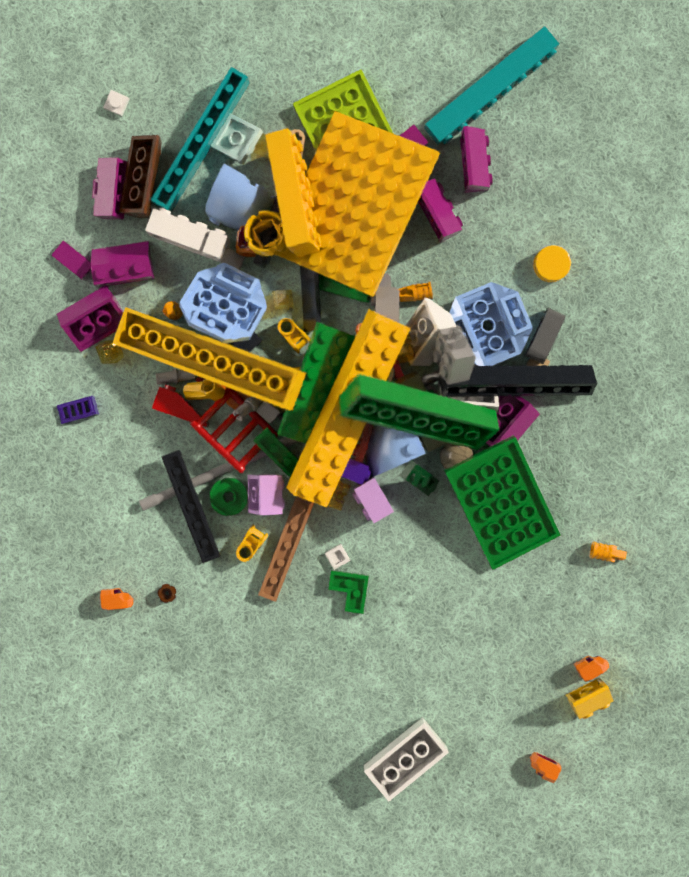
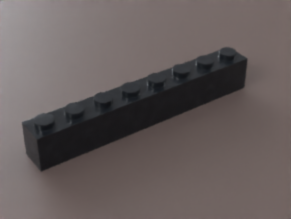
M592 365L474 366L470 379L467 381L448 385L441 374L438 378L441 395L444 397L592 395L597 385Z

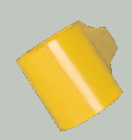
M205 379L203 382L187 383L184 385L183 393L187 400L211 399L217 401L224 396L225 390L220 384Z

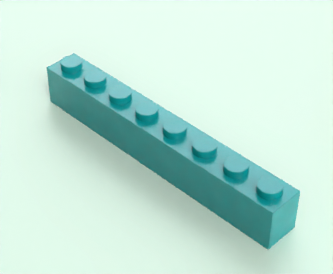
M544 26L425 124L424 129L438 146L442 143L446 145L453 139L452 135L456 131L460 133L464 126H468V121L471 119L475 121L483 114L482 110L484 108L494 106L501 94L506 96L513 89L512 85L516 82L518 84L522 83L528 77L526 74L531 70L533 72L538 70L545 58L550 60L557 53L556 49L559 46V42Z
M233 67L229 69L151 198L154 205L172 213L209 152L211 144L230 113L232 114L249 86L248 76Z

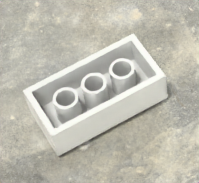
M422 717L364 765V772L389 802L449 752L447 746Z

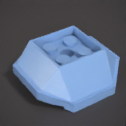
M221 263L216 267L197 272L179 305L190 327L223 343L250 340L267 309L259 279L227 263Z
M493 282L455 297L449 311L456 326H460L463 334L466 336L476 356L474 364L477 366H493L521 354L533 329L518 291ZM484 321H489L492 324L491 331H486L483 328Z

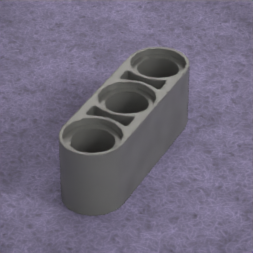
M548 307L544 318L541 319L525 356L543 364L549 355L566 316Z

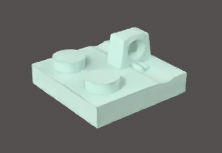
M230 113L211 147L244 165L248 156L255 150V145L263 131Z

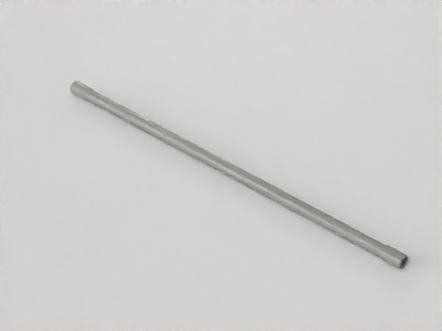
M440 369L421 377L424 386L438 381ZM287 437L280 439L287 447L299 442ZM260 450L249 463L267 455ZM244 456L237 458V460L240 461ZM228 462L191 479L194 487H197L236 469ZM173 487L141 499L139 503L143 511L176 496Z

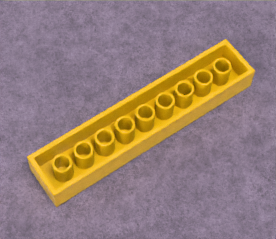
M127 307L124 309L112 343L292 411L306 373Z
M368 309L286 486L294 496L325 507L328 506L367 423L341 416L339 396L357 374L386 381L410 328Z

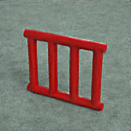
M226 387L224 396L217 400L197 421H192L190 425L227 462L242 474L245 470L244 467L261 449L255 444L240 461L230 453L257 425L264 430L268 427L276 436L278 434L254 411L248 414L252 421L224 448L217 439L237 419L236 417L240 414L234 416L232 412L212 434L203 425L230 398L239 405L238 407L244 403V399L234 389Z

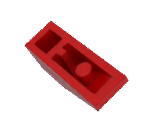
M166 384L165 387L159 386L152 409L189 422L197 421L202 416L180 393L175 392V387ZM206 422L203 427L208 428L209 423Z

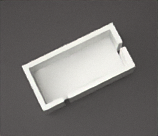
M153 208L145 230L151 237L220 263L222 262L226 248H229L231 243L226 232L217 228L214 231L210 230L206 224L198 221L194 224L189 221V218L182 215L175 217L170 214V211L163 208L159 210Z

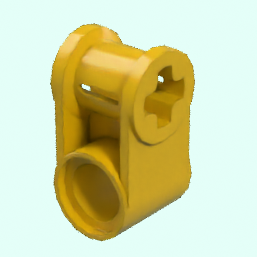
M283 318L279 321L278 331L299 354L300 350L310 342L309 336L291 319ZM282 323H291V331L283 332L281 330Z
M252 524L237 548V558L243 562L249 561L261 547L268 534L262 533ZM243 547H247L251 552L247 558L242 557L240 554V550Z

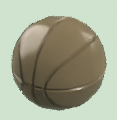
M447 443L440 452L441 464L444 469H448L473 456V451L468 447Z

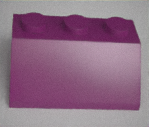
M464 126L460 134L465 193L488 191L490 185L493 184L492 173L489 174L488 166H491L490 154H487L486 147H489V137L485 135V129Z
M432 179L427 181L418 203L437 238L442 243L461 233L463 223L459 216L455 217L451 201L449 199L446 200L443 195L445 191L442 184Z
M149 241L92 249L91 272L94 286L99 288L105 285L112 286L155 279Z
M105 285L57 313L61 328L80 352L117 331L123 310L110 289Z
M498 396L499 408L497 419L499 431L485 444L491 447L513 435L518 441L540 413L521 396Z

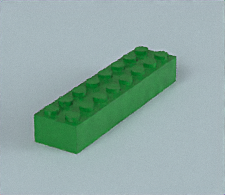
M357 374L339 396L340 414L343 417L479 450L499 431L496 410L362 374Z

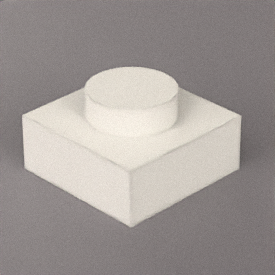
M111 90L103 108L123 116L129 102V97Z

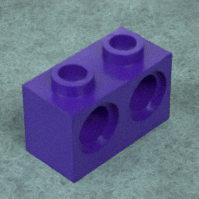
M350 458L341 477L362 485L364 481H368L371 471L368 470V465Z

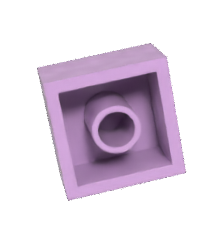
M248 475V513L256 515L283 514L282 510H284L285 501L282 498V490H284L282 475Z
M370 477L362 485L358 484L353 487L355 492L352 494L358 504H363L364 509H362V512L368 521L372 520L373 523H376L394 512L374 477Z

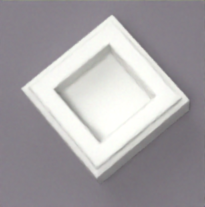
M342 544L324 553L334 570L351 561Z

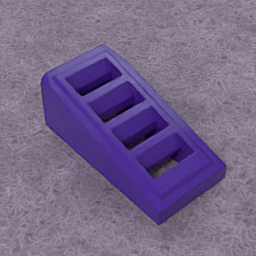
M94 396L57 405L61 424L99 415ZM84 402H88V406L90 409V412L88 413ZM77 404H81V408L83 411V414L81 415ZM73 405H74V409H75V413H76V416H74V417H73L72 410H71V407H70V406H73ZM65 407H67L69 418H65L63 410Z

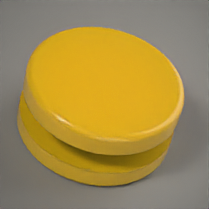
M556 245L543 248L537 253L533 261V269L537 277L549 283L557 282L564 278L571 267V259L567 251Z

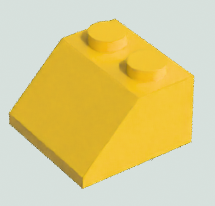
M599 677L566 694L570 705L579 719L589 718L593 715L594 711L606 709L613 702L608 685Z

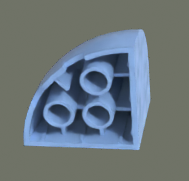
M224 164L209 194L205 212L210 218L209 221L217 226L221 223L229 228L239 230L241 226L246 225L252 215L258 216L260 211H271L276 198L274 196L268 197L269 194L266 189L257 183L254 186L251 185L250 180L245 175Z
M375 424L372 425L366 443V463L369 466L368 470L371 471V477L389 471L425 454L417 435Z

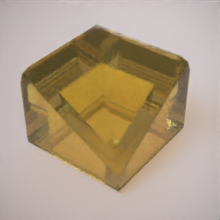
M262 133L254 153L270 160L266 136Z
M292 289L272 291L275 311L294 309Z
M113 340L102 341L95 347L102 364L118 363L124 357L121 347L112 344Z

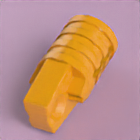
M431 282L412 284L398 289L399 302L422 301L424 298L433 299Z
M170 301L165 303L163 313L171 320H178L182 317L183 312L177 302Z
M595 541L591 544L590 558L601 559L613 563L615 559L622 561L626 559L627 552L617 550V546L597 543Z

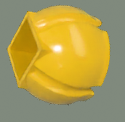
M260 211L258 216L252 215L248 219L244 231L245 240L248 242L249 248L256 254L273 256L276 251L281 252L286 247L281 215L273 211ZM274 226L280 238L264 246L258 233Z

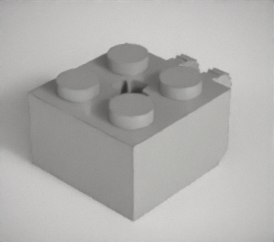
M385 273L374 297H371V306H375L374 312L399 323V290L396 287H391V276Z
M454 326L440 329L435 341L436 345L432 352V358L437 363L442 378H445L448 385L469 380L476 356L461 327Z

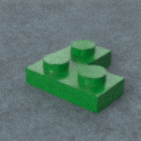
M331 570L328 590L347 592L345 612L364 614L369 575Z

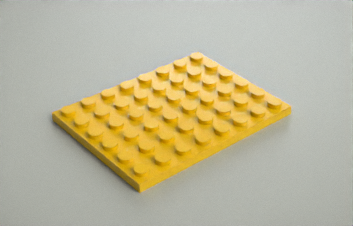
M335 111L305 175L308 177L311 187L308 189L309 196H312L314 202L312 212L316 215L318 226L315 227L316 232L319 233L321 238L320 252L297 257L286 246L281 252L276 251L275 255L374 297L440 155L439 151Z

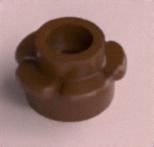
M170 584L162 585V588L158 590L160 600L165 603L168 601L172 602L176 598V588L170 586Z

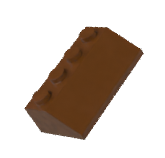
M159 135L132 136L119 213L135 218H149L151 198L154 193L162 141Z

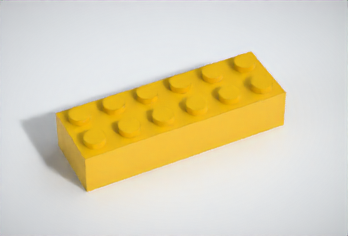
M288 128L265 134L286 246L297 257L320 252L321 238L319 233L316 232L315 226H318L316 215L312 212L314 202L312 196H309L308 189L311 187L308 177L305 176L307 166L301 156V152H303L302 143L300 140H297L296 135L292 134Z

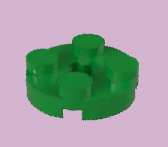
M224 478L217 481L210 491L211 505L217 513L224 516L240 513L248 502L246 486L235 478ZM225 492H232L234 500L225 501Z

